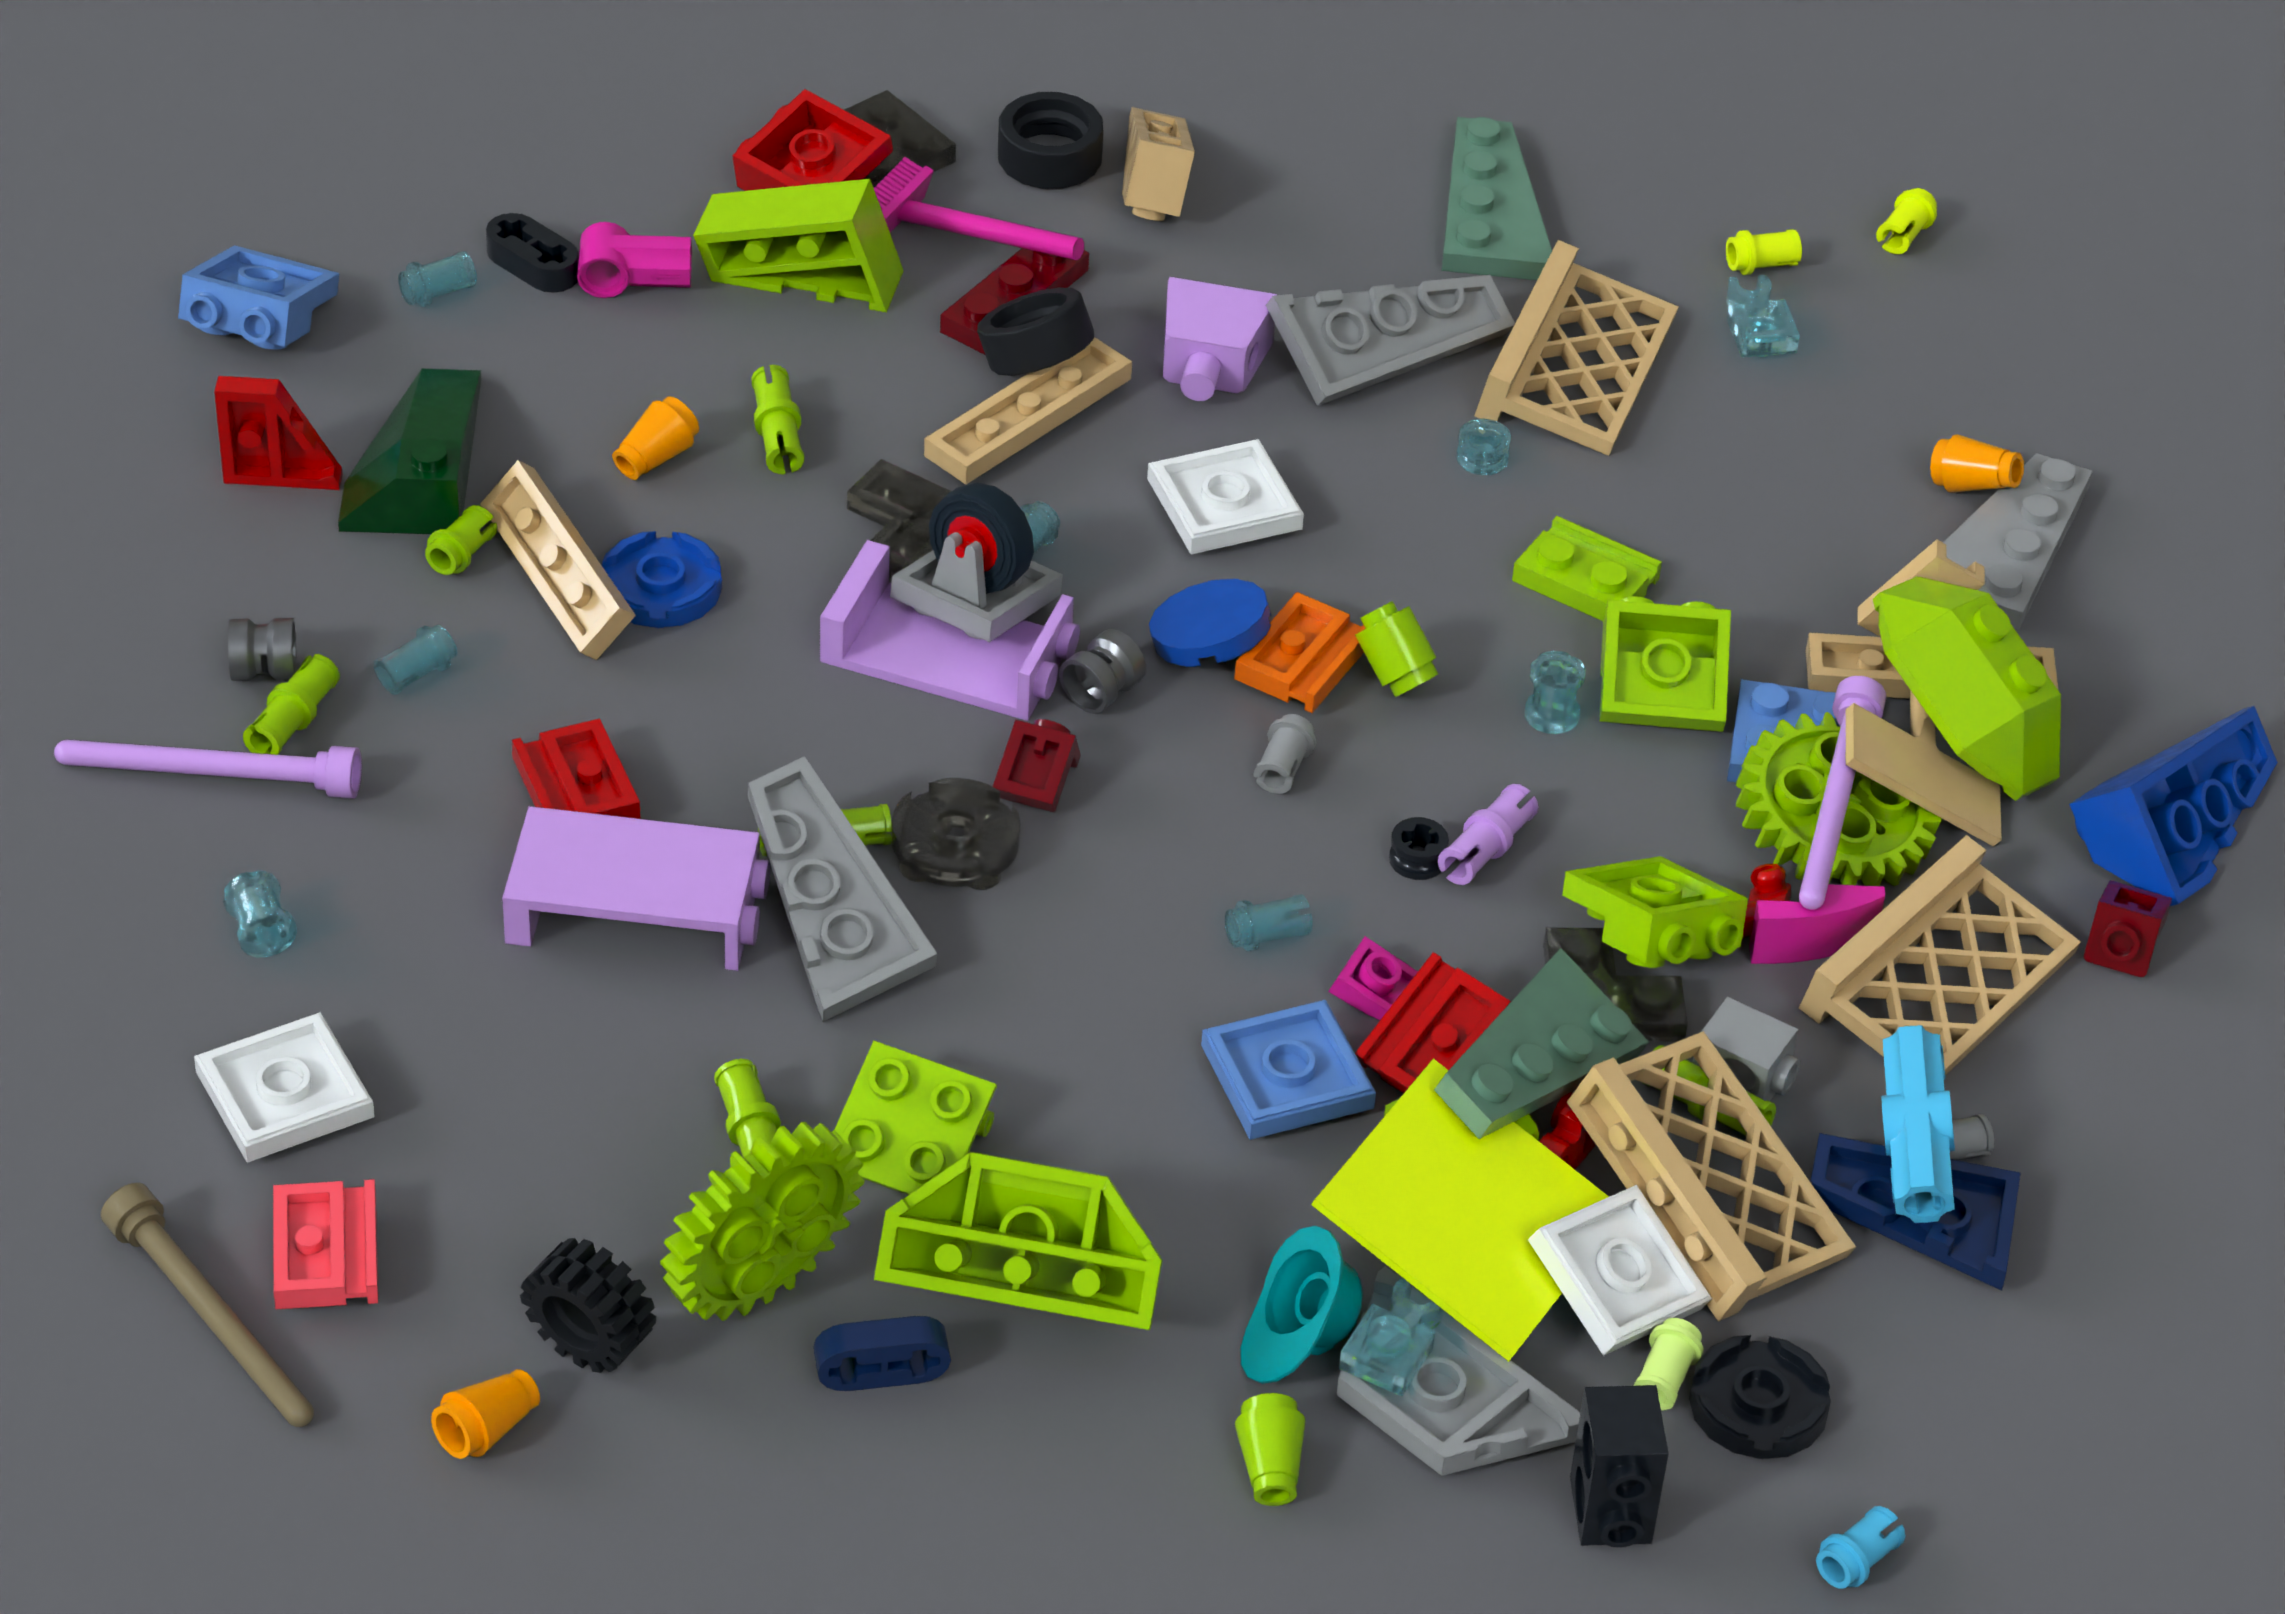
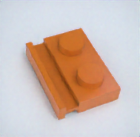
M1296 592L1271 620V626L1267 635L1254 648L1242 654L1236 660L1234 680L1287 703L1292 698L1305 703V711L1313 713L1364 653L1355 634L1363 631L1365 627L1364 625L1359 626L1350 622V614Z

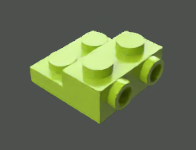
M1638 596L1626 597L1621 600H1608L1603 620L1600 670L1602 684L1599 722L1723 732L1727 714L1731 610L1715 609L1709 603L1698 601L1687 602L1681 606L1655 604L1650 599Z
M1661 856L1566 871L1562 896L1586 907V912L1589 916L1604 920L1602 942L1627 954V961L1637 966L1657 968L1664 966L1666 960L1673 964H1680L1688 958L1708 959L1712 957L1713 952L1726 956L1733 953L1738 947H1741L1748 898Z

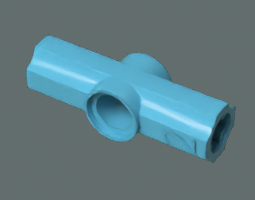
M1922 1025L1898 1027L1896 1033L1882 1039L1887 1095L1881 1096L1886 1156H1891L1892 1168L1890 1170L1893 1203H1895L1896 1214L1904 1215L1914 1223L1937 1222L1946 1212L1955 1210L1950 1151H1955L1950 1090L1945 1091L1943 1045H1941L1940 1035L1926 1031Z

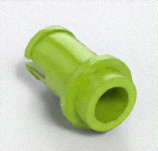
M472 505L467 507L462 515L447 529L434 531L427 540L425 556L429 565L436 572L443 575L464 572L471 563V556L497 533V523H491L482 532L480 531L488 521L494 518L492 514L481 506Z

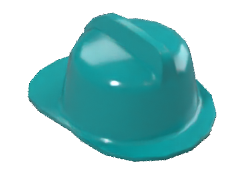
M1318 1226L1301 1228L1285 1240L1273 1257L1263 1291L1246 1327L1240 1347L1241 1366L1248 1378L1261 1384L1277 1382L1294 1372L1309 1355H1320L1332 1349L1349 1334L1356 1324L1362 1308L1363 1290L1361 1280L1356 1270L1343 1260L1340 1244L1331 1231Z

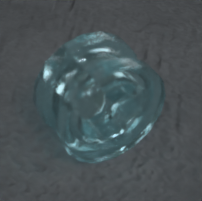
M1483 418L1466 422L1460 428L1456 458L1458 464L1464 470L1478 475H1493L1501 472L1507 466L1511 434L1509 429L1495 420Z

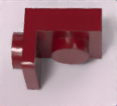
M1015 719L992 786L994 796L1055 813L1070 767L1077 768L1081 757L1076 735L1070 734L1068 728L1051 720L1037 719L1034 721V724Z
M2110 880L2097 905L2084 959L2096 965L2137 977H2144L2149 970L2157 939L2167 920L2172 898Z

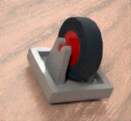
M977 482L956 488L935 506L929 522L930 544L933 550L894 574L891 580L890 591L891 598L913 607L918 613L935 617L963 630L970 637L991 642L1061 595L1063 574L1031 561L1034 554L1033 533L1025 513L1013 498L995 486Z

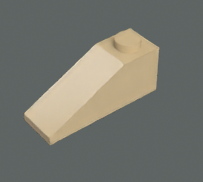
M1131 107L1122 195L1124 204L1133 207L1132 213L1134 215L1154 221H1164L1166 214L1180 217L1195 153L1185 118Z

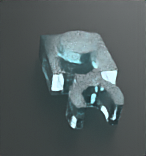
M1758 275L1756 290L1742 288L1737 277L1729 278L1726 303L1729 306L1727 322L1741 357H1767L1778 354L1797 353L1800 334L1785 299L1770 300L1772 283L1766 275Z
M1403 1277L1393 1287L1390 1311L1375 1304L1370 1306L1341 1350L1339 1364L1340 1370L1402 1397L1433 1350L1436 1332L1433 1329L1440 1324L1444 1311L1432 1300L1423 1305L1410 1302L1412 1285Z

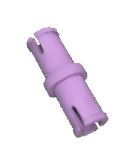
M1520 784L1508 785L1487 809L1475 811L1464 823L1463 833L1438 856V866L1441 872H1444L1456 859L1460 862L1446 877L1449 881L1458 885L1470 883L1476 876V873L1490 859L1502 857L1513 844V835L1538 812V803L1535 796L1530 798L1520 809L1517 807V804L1530 792L1529 789Z

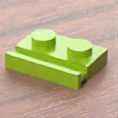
M1556 516L1552 520V527L1548 531L1543 530L1515 561L1512 581L1603 621L1608 600H1621L1631 596L1645 597L1648 586L1651 583L1656 584L1660 578L1662 562Z

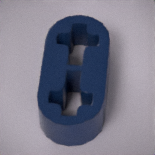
M909 1316L835 1325L822 1331L815 1339L813 1346L820 1382L827 1388L836 1391H855L929 1382L940 1377L949 1368L951 1362L945 1327L937 1319L928 1316Z

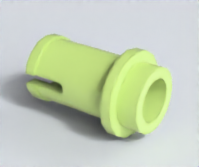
M1669 1318L1663 1324L1657 1325L1650 1333L1649 1343L1651 1351L1640 1376L1636 1379L1633 1386L1656 1385L1661 1410H1668L1673 1407L1677 1400L1679 1388L1690 1365H1695L1703 1355L1704 1348L1701 1343L1702 1335L1699 1329L1684 1319Z

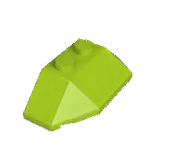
M1916 576L1879 592L1873 598L1874 608L1879 612L1878 626L1885 655L1958 757L1985 778L2002 785L2004 793L2015 801L2052 784L2060 777L2061 693L2047 675L2044 666L2034 657L2011 625L2007 614L1999 608L1989 593Z
M970 1152L885 1211L874 1280L1150 1330L1163 1259L1109 1176Z

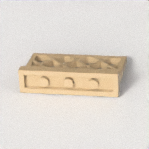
M1557 240L1488 376L1474 416L1496 425L1502 412H1505L1609 456L1672 325L1679 306L1575 264L1574 261L1579 248ZM1576 286L1598 295L1603 302L1584 304L1575 290ZM1639 312L1659 320V323L1637 326L1629 313ZM1612 316L1620 330L1602 332L1595 319ZM1578 322L1586 335L1568 338L1560 325ZM1631 344L1639 357L1621 360L1613 347ZM1596 350L1604 363L1586 366L1578 353ZM1561 356L1569 369L1550 372L1543 359ZM1614 378L1623 392L1605 395L1596 381ZM1579 384L1588 398L1569 401L1561 387ZM1544 390L1553 404L1540 405L1521 396L1523 393ZM1598 412L1608 428L1607 432L1583 423L1579 416Z
M1965 835L1816 970L1799 1009L1818 1024L1831 1015L1883 1057L1882 1039L1892 1036L1896 1033L1898 1027L1922 1025L1926 1031L1940 1035L1946 1075L2076 953L2081 941L1983 867L1980 863L1986 849L1968 835ZM1978 890L1999 907L2000 916L1971 914L1968 898ZM1933 929L1960 931L1964 950L1934 948L1931 931ZM1975 932L2004 933L2007 952L1978 951ZM2019 935H2035L2054 950L2049 955L2022 953ZM1896 963L1922 964L1927 984L1897 982L1894 965ZM1938 966L1967 967L1971 987L1941 985ZM1982 968L2011 970L2014 988H1986ZM1859 997L1886 999L1889 1019L1870 1018L1856 1007L1853 1002ZM1900 1000L1930 1002L1934 1021L1904 1020ZM1945 1003L1974 1004L1977 1023L1948 1022Z
M1704 1031L1621 1064H1618L1614 1057L1595 1064L1568 1099V1105L1626 1189L1635 1185L1638 1186L1711 1296L1712 1300L1706 1305L1717 1321L1739 1313L1744 1305L1755 1297L1847 1258L1856 1248ZM1694 1057L1709 1078L1708 1088L1677 1076L1679 1062ZM1637 1080L1660 1089L1658 1108L1645 1103L1631 1081ZM1674 1095L1704 1106L1702 1125L1671 1113ZM1717 1112L1737 1119L1747 1132L1746 1140L1743 1141L1715 1130ZM1668 1132L1699 1144L1696 1162L1682 1156L1668 1136ZM1712 1149L1742 1160L1740 1179L1709 1167ZM1755 1166L1774 1172L1785 1186L1784 1195L1754 1185ZM1706 1186L1737 1198L1734 1217L1721 1212L1705 1189ZM1750 1203L1781 1215L1778 1234L1747 1222ZM1794 1220L1813 1227L1826 1246L1816 1249L1791 1239ZM1744 1241L1774 1252L1773 1269L1763 1272L1744 1245Z

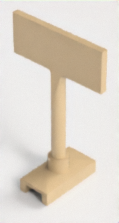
M1936 539L1858 606V625L1881 637L1878 626L1879 612L1875 610L1873 598L1879 592L1916 576L1978 590L1985 584V568L1976 561L1966 569L1947 558L1946 544ZM1911 690L1910 734L1855 703L1845 709L1846 765L1993 847L2002 840L2000 784L1985 778L1977 771L1944 754L1937 748L1936 725Z

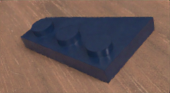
M1819 1133L1810 1182L1832 1212L2002 1291L2007 1273L2020 1172L1950 1159L1955 1210L1946 1212L1937 1222L1914 1223L1910 1218L1896 1214L1892 1196L1890 1170L1892 1168L1891 1156H1886L1885 1146Z

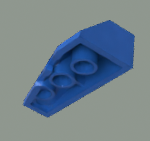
M2251 706L2108 779L2069 805L2075 817L2077 832L2085 842L2095 864L2136 888L2171 897L2172 902L2170 906L2180 904L2211 882L2217 871V867L2213 863L2216 855L2221 848L2231 846L2238 834L2233 827L2243 809L2253 807L2278 762L2256 708Z

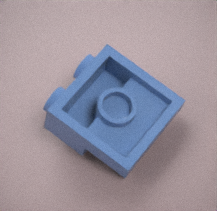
M234 245L182 274L178 319L189 321L196 328L209 334L229 335L234 333L242 335L246 340L261 348L283 349L310 332L312 311L337 295L339 273Z

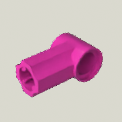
M611 222L594 223L583 231L580 239L577 279L579 286L586 293L594 297L610 298L622 293L627 286L691 288V237L629 235L623 227Z

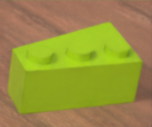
M870 179L712 194L693 234L709 277L713 282L780 294L784 287L816 292V300L834 303L837 296L869 302L870 310L887 313L904 272Z

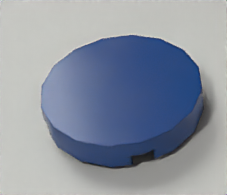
M656 531L641 532L619 541L605 554L602 561V567L636 616L631 620V623L635 625L654 628L682 626L703 617L717 604L722 591L719 557L705 542L686 533L672 532V538H656Z
M1239 579L1211 580L1190 586L1170 596L1154 611L1149 622V628L1156 653L1171 664L1197 667L1201 666L1199 658L1215 656L1216 662L1219 663L1233 660L1250 651L1267 635L1271 626L1269 616L1272 615L1265 591L1255 583Z

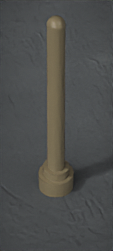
M131 1183L115 1191L102 1207V1222L118 1241L130 1243L135 1247H143L289 1424L295 1427L308 1425L314 1416V1409L311 1403L165 1231L164 1208L160 1201L143 1183Z

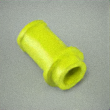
M1921 188L1906 190L1899 194L1894 203L1895 210L1879 226L1876 232L1878 242L1884 240L1890 231L1892 232L1888 240L1881 246L1889 253L1903 254L1906 252L1918 233L1932 226L1936 220V200L1932 194Z
M1794 229L1752 235L1748 230H1740L1735 237H1729L1726 242L1728 266L1732 271L1739 270L1742 275H1751L1755 268L1784 265L1797 266L1802 257L1801 239L1798 232Z

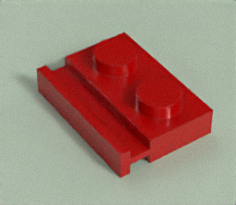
M600 718L539 733V740L523 743L521 737L512 739L513 760L535 807L641 819L640 801Z
M1433 952L1357 1049L1355 1055L1363 1068H1370L1379 1074L1383 1081L1404 1094L1433 1058L1449 1070L1511 1001L1460 968L1454 969L1442 961L1441 956Z

